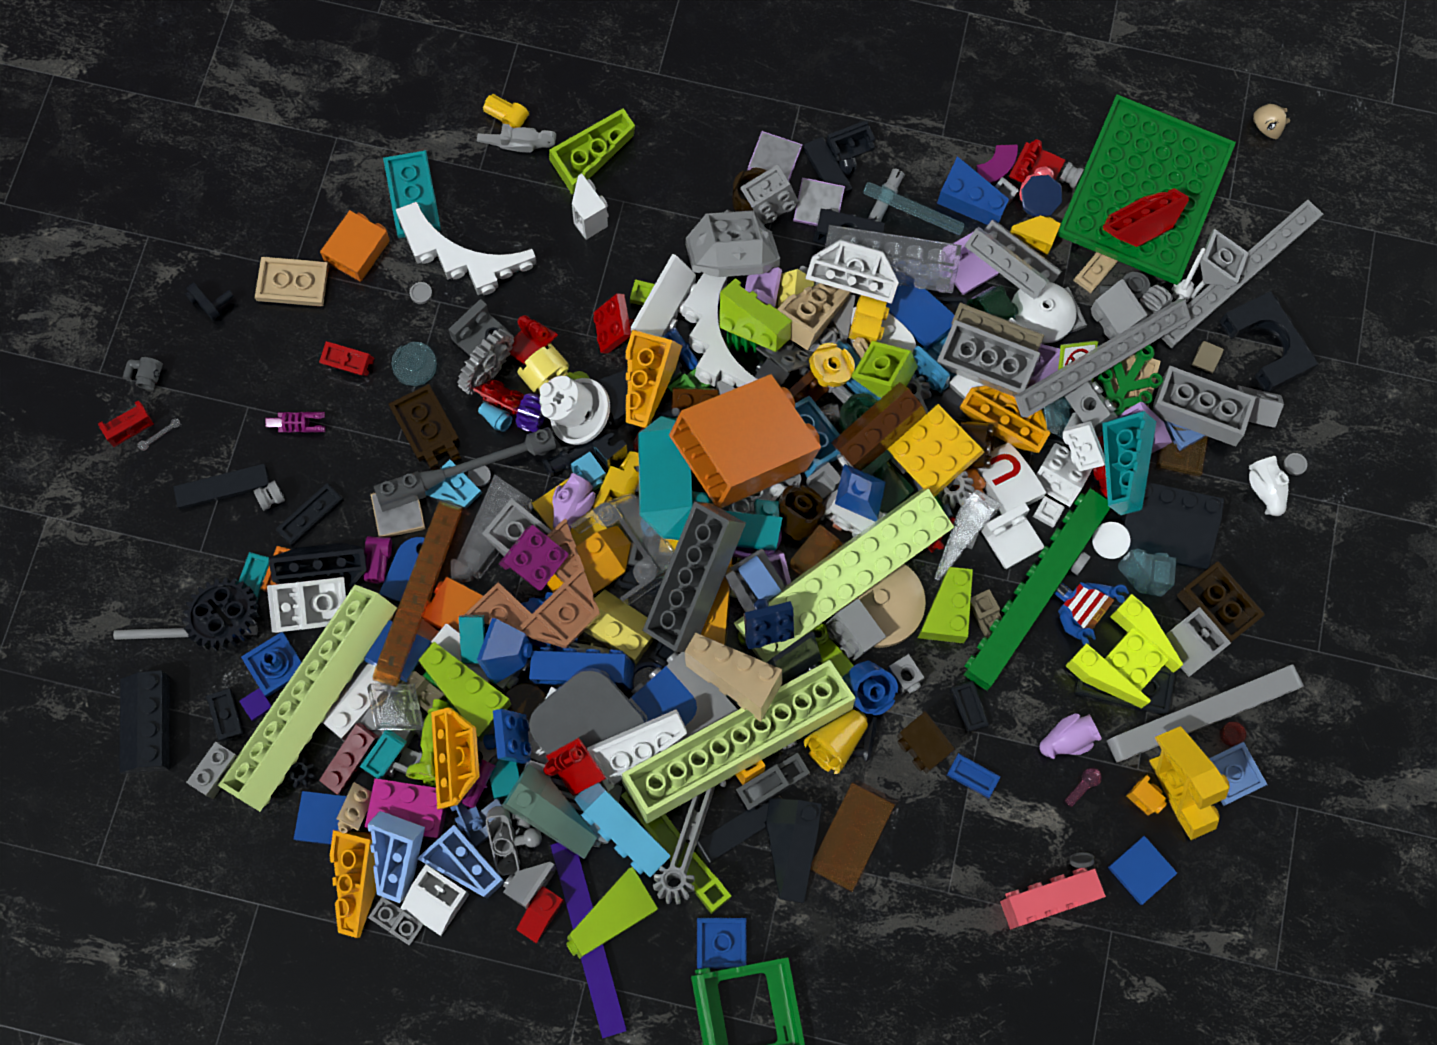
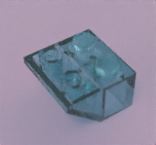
M1135 549L1129 551L1119 562L1118 568L1139 593L1163 596L1174 586L1176 558L1169 557L1166 553H1156L1153 555L1146 554L1144 550Z

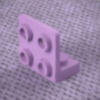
M973 232L944 248L939 258V263L963 295L994 278L999 273L965 247Z
M777 267L764 274L748 275L745 290L749 293L755 292L758 295L757 299L766 306L771 304L775 307L782 269Z

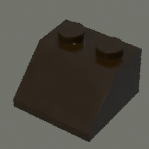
M923 712L897 735L899 739L897 742L904 752H909L914 758L912 762L920 772L923 770L926 774L955 751V748L926 712Z

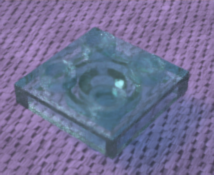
M1065 395L1042 409L1047 430L1063 438V431L1071 418L1069 412L1071 405L1065 398Z

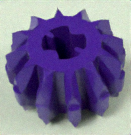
M529 393L524 396L516 414L517 426L527 432L540 430L546 418L540 409V395L536 393Z

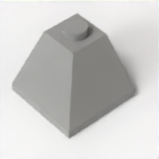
M547 862L517 871L515 876L511 874L503 885L506 888L504 893L527 909L541 887H546L557 871V868L553 863Z

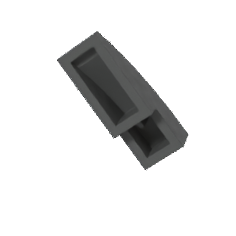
M796 753L742 785L736 791L747 809L751 810L810 776L811 773L800 755Z

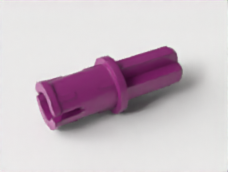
M483 759L481 760L479 765L480 777L463 797L462 803L470 808L476 806L484 788L487 789L488 787L486 784L496 765Z

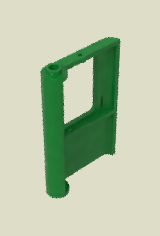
M788 957L710 972V967L695 970L696 975L691 976L703 1045H728L718 983L722 980L757 973H764L766 975L777 1032V1041L768 1045H805Z

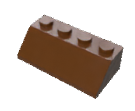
M899 382L833 440L831 444L851 467L864 472L927 413L910 389Z

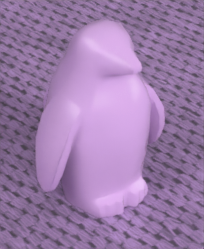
M572 473L563 487L561 485L557 486L553 495V528L566 519L571 532L572 525L591 509L594 504L595 493H590L593 490V486L589 481Z
M1073 714L1062 719L1048 736L1041 741L1040 751L1043 755L1052 759L1057 754L1079 755L1088 752L1094 746L1093 741H1099L1102 738L1090 714L1084 717H1080L1079 714Z

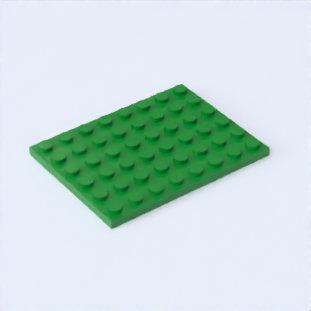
M1116 95L1056 236L1178 285L1236 142ZM1175 188L1189 197L1188 203L1172 229L1138 247L1119 240L1103 230V225L1108 215L1145 196L1159 192H1168V190Z

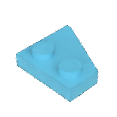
M449 460L441 469L444 470L456 465L453 461ZM464 473L446 478L443 482L425 491L427 496L463 508H467L483 493Z

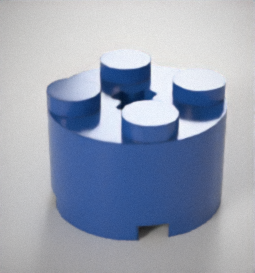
M871 661L861 662L853 666L842 678L856 698L854 706L866 714L880 715L893 706L895 693H898L897 681L891 673Z

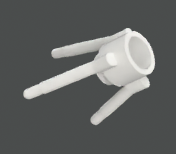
M1205 248L1201 249L1187 278L1183 279L1178 285H1173L1171 291L1175 299H1185L1186 302L1189 299L1193 300L1205 285L1202 280L1194 289V284L1191 282Z

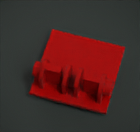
M1035 139L1031 143L1026 142L1009 177L1023 183L1026 177L1033 175L1037 168L1046 166L1053 171V179L1056 180L1065 159L1043 150L1042 142Z
M526 315L518 318V325L521 331L513 339L514 343L512 344L513 348L509 351L510 355L525 364L524 362L540 348L548 346L558 334L536 320H531Z
M489 380L473 388V391L479 393L483 400L493 405L495 404L496 407L501 405V409H505L513 416H516L521 400L524 398L521 392L509 390L504 387L503 383L497 380Z
M579 738L546 755L549 761L545 764L544 773L550 776L558 774L572 796L606 779Z

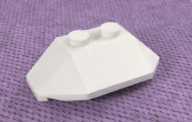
M841 239L812 256L805 279L891 304L899 283L883 251Z

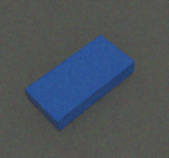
M959 753L947 773V776L988 799L1000 779V776Z

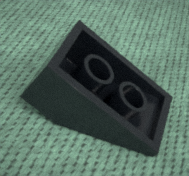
M811 631L767 662L782 669L781 686L796 679L804 671L807 673L818 667L817 663L822 658L814 633Z

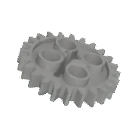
M500 328L498 331L495 330L492 335L489 334L486 340L483 339L482 343L476 346L473 353L470 354V359L465 361L466 366L461 369L462 373L458 376L460 378L457 382L459 383L458 387L467 394H473L475 392L473 388L494 378L499 370L502 369L501 365L507 361L505 360L506 357L511 354L509 351L513 348L514 337L505 329L502 330Z

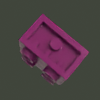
M531 525L525 529L500 561L499 565L505 570L511 568L540 591L568 557V553L534 525Z

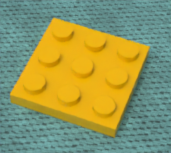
M939 404L887 449L923 489H929L934 497L984 453L983 449Z

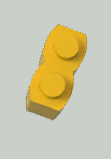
M860 295L848 338L856 340L857 337H861L868 344H871L872 341L876 342L877 339L881 340L884 333V327H881L882 320L886 321L889 313V308L886 307L887 302Z

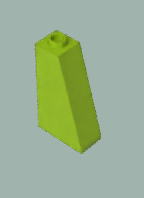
M633 867L623 874L568 935L567 939L569 942L566 944L573 956L577 954L579 959L658 910Z

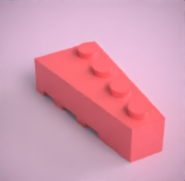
M1080 868L1072 871L1074 876L1065 878L1064 874L1051 878L1050 884L1043 886L1039 882L1027 886L1029 891L1020 893L1018 889L1006 893V899L1000 901L1010 929L1106 897L1096 870L1088 871L1087 868Z

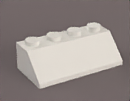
M672 254L633 322L631 333L632 330L665 338L664 335L676 327L678 321L676 318L679 313L682 314L683 304L696 285V274L676 255Z
M364 660L353 673L351 681L340 692L339 699L332 704L322 723L345 741L354 726L361 722L368 708L375 711L387 698L386 693L395 687L401 679Z

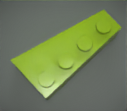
M623 108L549 150V160L572 195L575 192L578 175L583 174L586 180H588L634 136L635 125Z
M435 642L430 645L419 659L422 667L458 713L476 727L477 737L482 742L484 736L494 727L493 710H507L511 706L509 698Z

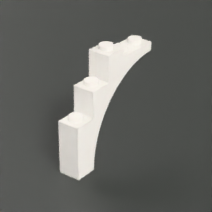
M417 202L396 209L398 219L417 264L421 262L423 264L429 263L438 256L447 280L461 278L468 272L478 295H488L498 288V278H509L514 272L530 270L536 264V257L532 249L514 254L493 255L474 252L451 242L435 230L427 221Z
M703 273L683 304L682 316L691 323H697L689 337L690 347L695 352L704 354L696 366L695 377L700 382L714 387L717 381L720 380L734 388L758 380L748 373L731 355L720 332L717 314L720 291L726 287L728 276L715 277Z

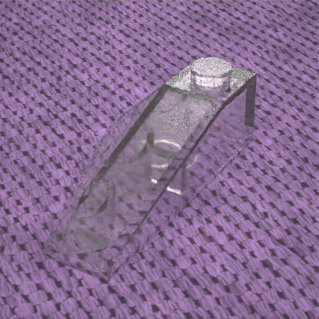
M975 490L972 494L969 491L960 501L963 505L957 513L953 525L954 528L951 530L935 575L937 581L944 577L949 567H952L962 555L961 552L972 543L976 533L980 532L985 524L991 520L1003 505L1002 503L979 490Z

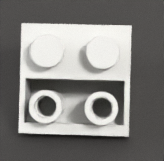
M583 174L578 175L572 201L573 218L578 230L585 239H588L608 227V204L603 196L597 195L593 182L590 179L586 180Z
M425 865L411 885L400 909L442 936L469 896V893L428 865Z

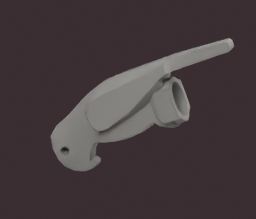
M503 124L500 135L480 133L477 135V142L517 152H532L542 147L550 148L555 145L556 133L553 131L544 130L538 133L534 128H512L509 124Z

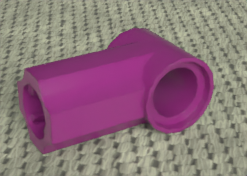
M367 536L365 542L367 571L364 573V581L375 584L384 583L387 560L390 559L392 552L391 538Z

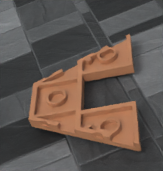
M567 520L561 521L547 535V537L568 553V557L554 573L564 583L533 614L502 585L497 583L464 615H484V622L487 626L490 625L492 618H496L525 633L528 638L567 649L600 616Z

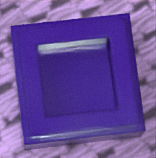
M260 688L239 701L253 722L268 713L272 707Z

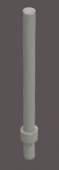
M257 625L249 626L252 633H244L243 635H257ZM184 628L114 630L113 636L115 640L188 637V633Z

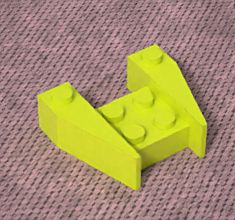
M1131 594L1110 616L1128 632L1105 658L1100 656L1086 643L1068 662L1066 667L1083 682L1139 708H1143L1151 701L1141 692L1148 682L1164 665L1174 673L1183 663L1150 609Z

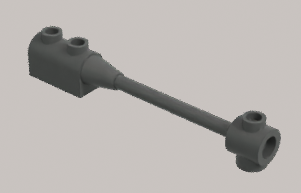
M547 427L527 434L524 443L444 470L416 471L374 485L373 487L381 510L384 512L426 498L425 491L443 482L446 478L529 451L534 456L546 455L550 450L556 449V444L550 428Z

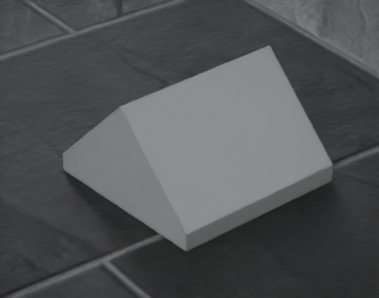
M1216 229L1211 231L1200 260L1204 284L1235 286L1238 284L1249 253Z

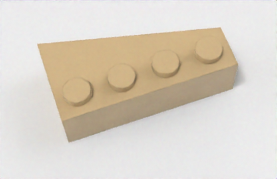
M695 633L685 650V663L689 669L708 683L714 684L725 696H730L738 702L741 708L747 709L754 714L757 720L760 722L763 720L782 685V669L698 633Z

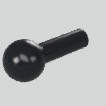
M673 408L666 412L656 411L651 423L661 416L675 418L679 416L680 411L678 408Z

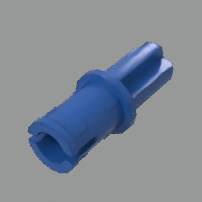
M676 328L668 331L664 337L682 345L679 357L689 370L695 369L699 361L690 350V344L684 341Z

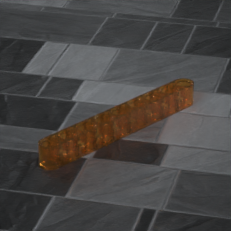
M439 501L376 664L372 678L373 681L397 687L460 520L461 506Z

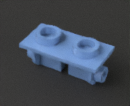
M461 800L458 805L450 807L452 812L457 810L459 817L455 818L460 832L465 830L469 838L471 837L470 830L478 831L482 828L483 820L476 806L467 810L468 806L464 805Z

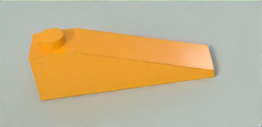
M632 330L626 349V360H628V373H626V381H628L626 423L643 428L650 425L676 369L682 345L673 340Z
M333 830L330 861L334 863L335 877L332 880L333 886H337L338 900L335 902L338 933L360 938L376 893L373 868L375 858L374 853H371L370 846L372 844L371 833L348 831L347 833H342L339 830Z

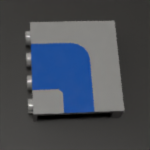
M674 652L666 660L669 664L662 670L660 667L655 669L649 675L651 680L645 685L642 683L637 685L631 691L633 696L629 699L639 712L642 711L646 722L677 709L687 729V734L671 746L738 710L719 691L718 687L708 683L686 666L685 652L680 654Z

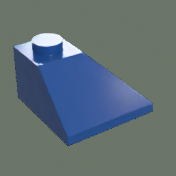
M845 464L835 504L876 522L886 482Z
M492 618L477 661L490 682L497 684L526 665L527 659L532 655L533 647L525 633L496 618Z

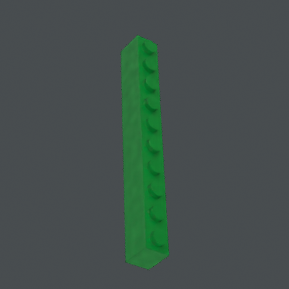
M1091 488L1086 494L1081 492L1074 502L1077 505L1074 512L1068 511L1062 520L1065 525L1062 529L1057 528L1050 538L1053 541L1051 546H1045L1038 557L1041 558V561L1038 565L1033 563L1026 573L1029 576L1026 583L1021 581L1015 589L1016 598L1013 602L1011 600L1007 601L1001 610L1005 613L1001 620L996 618L990 626L989 630L992 633L989 638L985 636L976 647L980 650L976 657L971 655L965 663L964 667L967 670L964 676L974 681V683L986 691L992 686L1109 511L1108 500Z

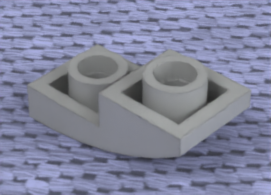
M384 897L380 898L368 916L369 919L408 945L411 944L424 925Z

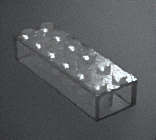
M829 225L825 248L841 239L883 251L899 282L898 286L904 285L918 289L953 293L962 245Z

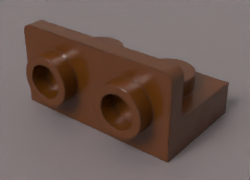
M810 370L789 391L795 403L808 396L816 403L829 391V388L821 386Z
M672 387L671 409L678 408L681 412L684 409L718 396V389Z

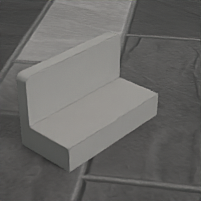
M1237 385L1236 390L1256 397L1248 422L1275 427L1284 405L1282 396Z

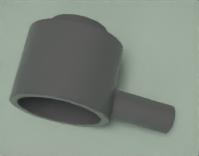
M1130 272L1123 277L1138 302H1140V298L1150 288L1148 278L1139 272ZM1099 285L1098 293L1104 294L1112 286Z

